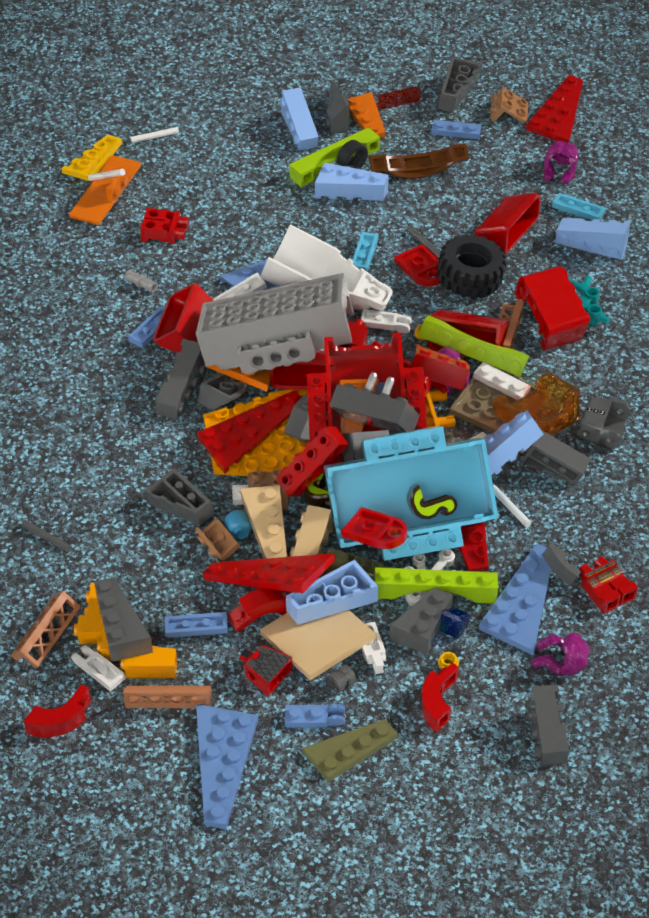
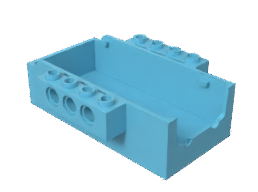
M443 426L361 440L364 459L324 466L337 544L341 548L363 544L344 538L341 534V530L361 507L399 518L406 524V541L393 549H381L384 561L464 546L460 526L499 518L485 439L474 438L446 443ZM417 484L420 486L424 502L443 495H450L457 501V509L448 516L442 515L439 512L432 519H421L411 512L407 503V493L411 486Z

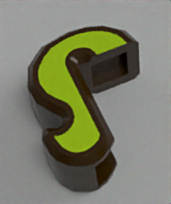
M322 473L304 491V499L307 505L331 510L329 493L327 489H324L326 484L325 473Z
M417 484L411 486L407 493V503L411 512L421 519H432L439 512L442 515L448 516L457 509V501L450 495H443L424 502L420 486Z

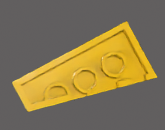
M106 135L93 145L94 148L84 151L83 156L79 159L75 158L69 166L65 165L62 167V173L90 181L88 176L99 173L109 158L122 145V139Z

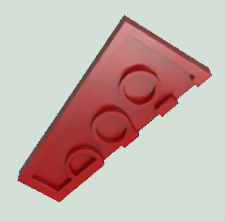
M485 522L460 526L464 546L458 547L467 571H488Z

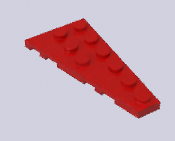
M568 75L526 124V130L555 141L570 143L583 79Z
M293 390L197 432V438L225 474L229 471L230 466L240 462L242 456L253 451L270 436L274 429L278 430L282 423L289 419L294 405L301 399V396L296 390Z
M334 553L215 562L210 564L202 575L204 580L304 593L335 561Z

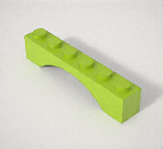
M369 127L289 164L290 178L300 187H303L315 181L324 163L337 161L338 152L346 142L350 140L360 142L367 148L368 155L380 150V136Z
M429 315L424 319L418 335L441 346L451 347L463 355L518 377H521L529 359L527 354L479 340Z
M375 567L374 582L378 585V599H396L407 594L430 591L433 588L463 596L475 603L494 604L497 600L498 573Z

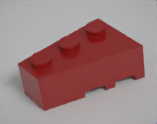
M418 344L410 364V368L423 367L424 378L426 376L430 381L459 390L464 389L470 371V365L466 361L453 359Z

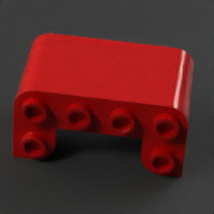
M556 266L519 278L514 293L517 299L528 302L540 326L538 333L543 336V341L540 342L543 351L583 339L590 322V316L588 312H585L582 300L577 296L575 287L568 279L565 268Z

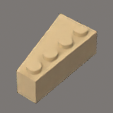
M280 485L241 488V501L258 541L263 559L287 557Z
M308 505L306 512L303 511L301 515L302 526L301 529L296 531L295 540L297 542L295 547L292 546L290 557L324 554V546H327L329 542V532L332 533L334 529L330 509Z

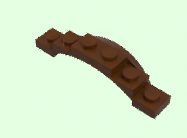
M466 143L450 145V147L413 155L386 156L384 154L369 156L371 172H387V174L404 179L429 177L448 169L457 162L469 160Z

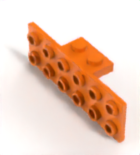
M112 155L99 173L124 169L125 175L93 181L69 213V217L100 225L141 167V162Z

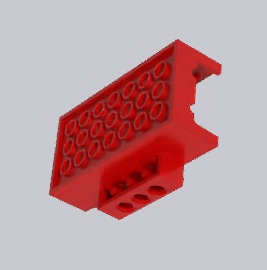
M393 333L392 343L384 344L383 346L360 345L350 348L336 347L333 337H324L326 373L307 374L310 440H313L318 435V431L325 426L337 427L341 432V416L329 406L336 386L340 384V380L368 379L372 372L377 374L378 383H386L388 377L394 378V384L389 394L390 398H404L408 401L409 405L415 408L414 410L420 416L414 430L427 428L423 367L403 368L401 333ZM365 424L362 432L381 431L384 429ZM341 453L331 464L344 462L343 454Z

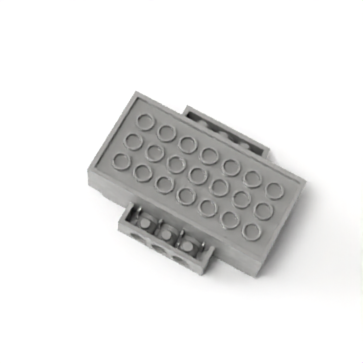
M344 273L203 303L196 337L206 367L217 365L222 370L240 367L242 374H253L258 370H272L277 366H290L296 362H309L315 359L316 350L325 349L324 337H333L335 346L352 343L346 315L350 314V316H353L354 311Z

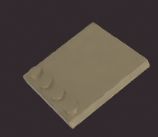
M508 374L531 386L530 392L520 402L472 378L468 386L451 406L449 414L494 433L501 425L510 422L517 414L526 410L534 419L548 399L550 392Z

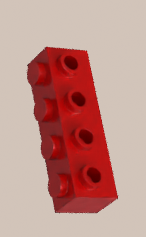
M325 426L318 431V435L305 445L306 448L301 453L296 454L292 459L293 461L280 471L281 474L276 478L277 482L288 497L300 496L322 474L324 466L330 465L350 444L337 427Z

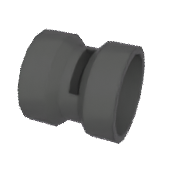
M344 664L339 668L338 672L330 673L327 676L330 687L336 693H340L347 685L351 686L356 683V676L353 670Z

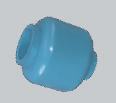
M233 510L224 519L225 527L237 540L246 538L252 530L250 520L245 511Z

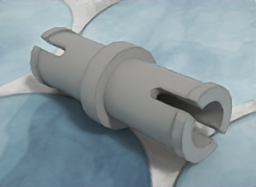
M128 270L125 273V279L134 283L139 288H145L152 293L158 288L157 282L148 279L143 274L139 275L132 270Z

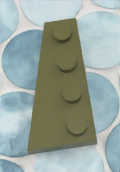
M383 719L302 749L303 754L329 783L398 739V733Z

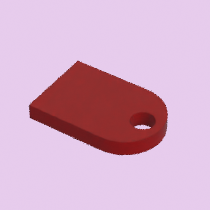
M423 244L394 256V262L417 284L436 286L441 283L437 276L439 259Z
M361 507L341 530V534L344 538L375 548L393 549L406 541L407 526L399 518Z

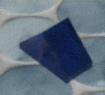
M455 607L444 609L441 613L440 632L459 639L473 615Z

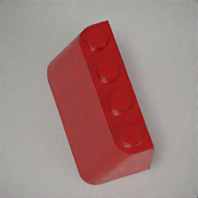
M534 192L507 196L498 207L494 208L492 214L489 217L487 216L484 222L476 228L475 235L481 238L483 236L489 241L492 240L506 255L539 218L541 196Z
M196 282L175 292L166 304L153 341L158 346L176 353H181L182 346L180 344L182 339L198 342L196 330L202 305L214 300Z
M439 310L430 315L467 335L501 347L509 327V319ZM428 340L430 350L437 352L444 347Z
M316 350L315 359L309 362H296L290 366L282 365L270 370L271 385L276 389L307 390V374L326 373L325 350Z

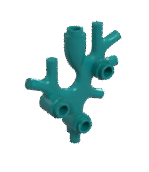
M587 275L582 283L568 278L573 283L575 290L580 293L583 308L590 316L589 325L595 326L599 322H603L606 325L609 324L610 318L605 316V312L598 305L600 291L595 287H589L592 277Z

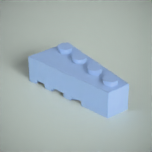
M301 87L282 91V98H280L281 113L292 134L294 144L297 145L299 151L318 147L319 137Z
M324 163L315 181V199H321V196H329V199L346 197V200H353L356 197H361L362 200L384 201L388 192L389 175Z
M562 218L556 231L555 243L621 260L627 248L631 221L617 223L616 220L600 222L599 219L585 221L580 218Z
M527 410L517 414L513 420L501 425L497 431L483 438L486 442L491 475L493 473L496 475L502 471L501 466L507 461L512 462L515 460L520 450L525 451L544 435Z
M353 560L317 579L304 593L292 592L286 596V611L297 625L378 602V585Z

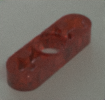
M410 87L381 94L378 96V107L388 109L417 102L421 99V89Z

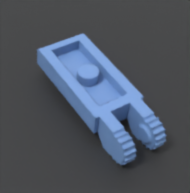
M331 704L329 706L285 705V727L328 728V726H341L345 724V717L341 716V714L345 713V706L341 704Z

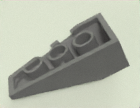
M221 373L201 383L198 403L207 409L214 410L240 397L249 384Z

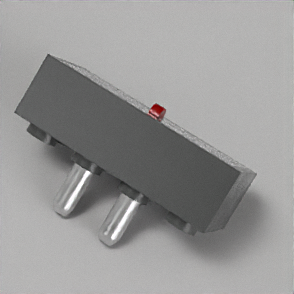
M374 372L369 375L366 386L362 390L356 389L351 384H345V386L337 384L329 406L344 419L396 433L414 431L420 415L414 410L413 406L408 404L406 399L401 397L396 399L390 398L389 394L394 384L393 377L387 378L383 391L379 395L374 394L372 391L377 379V374Z

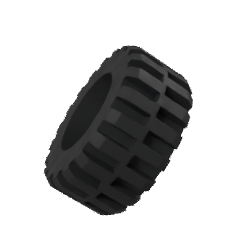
M466 234L462 237L456 236L442 246L437 266V276L447 290L450 289L452 293L460 294L461 297L483 298L486 295L493 294L500 288L506 267V257L502 249L498 245L496 246L492 240L489 241L483 236L481 238L477 237L478 235L468 236Z

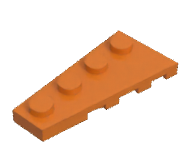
M372 92L347 99L350 105L349 113L360 128L364 130L369 127L380 138L385 137V129Z

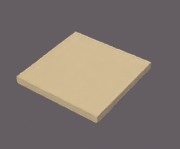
M349 610L299 625L286 613L260 629V634L274 648L292 657V664L310 681L376 639V633Z

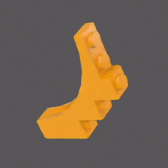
M91 583L90 591H86L88 607L84 608V615H79L78 624H74V636H78L79 644H97V652L101 653L108 661H111L96 598L95 585ZM152 646L153 653L116 661H121V670H125L126 678H176V649Z

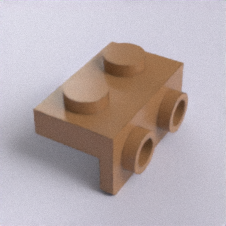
M218 518L203 531L199 527L195 529L199 534L197 539L204 546L208 545L207 551L214 559L218 557L224 562L241 547Z

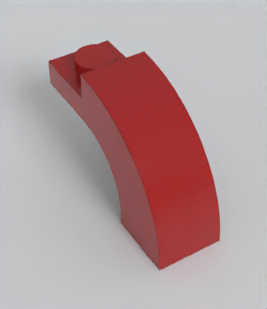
M258 588L238 599L241 604L227 614L234 629L241 632L249 624L265 614L279 613L282 616L286 614V596L292 592Z
M453 662L447 668H442L439 674L431 671L422 687V714L427 724L436 733L450 720L451 707L443 701L441 696L458 680L459 667Z
M81 684L71 699L59 708L44 709L36 705L24 720L26 733L36 737L49 738L67 734L79 727L86 720L84 709H87L91 702L89 688Z

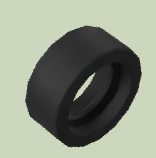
M350 140L338 152L337 164L361 169L367 160L368 150L360 142ZM356 151L355 156H354L353 159L349 162V159H350L351 155Z

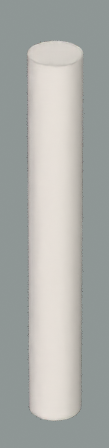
M178 127L133 136L130 139L131 143L177 134L179 131Z
M117 169L90 174L88 179L95 181L125 175V170Z
M493 485L495 496L525 527H529L531 521L496 485Z

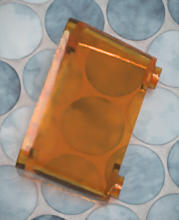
M548 372L536 380L535 392L509 404V399L503 395L493 399V411L505 424L513 420L517 414L527 410L540 430L553 435L573 425L578 420L580 413V389Z

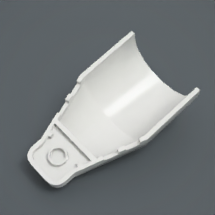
M291 224L273 259L270 257L267 259L261 274L262 279L280 287L344 273L352 307L354 310L360 311L370 308L377 310L385 309L393 293L389 286L379 282L363 268L359 270L354 266L353 260L350 258L347 260L340 255V250Z

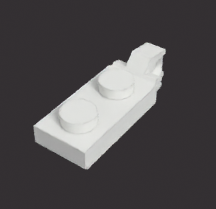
M366 623L376 633V639L361 648L367 664L373 665L375 674L384 673L383 661H386V651L376 623Z

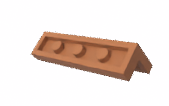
M517 299L516 305L503 303L499 318L509 319V327L502 347L513 348L524 312L525 302L522 299ZM505 310L513 311V314L508 316Z
M64 591L53 595L10 656L16 661L24 658L34 668L39 667L81 606ZM64 602L73 608L70 613L64 614ZM59 617L60 627L53 629L52 619ZM49 632V643L42 644L41 634ZM38 647L39 657L37 660L29 654L31 648Z
M126 686L123 690L125 708H196V704L211 706L212 690L211 686Z

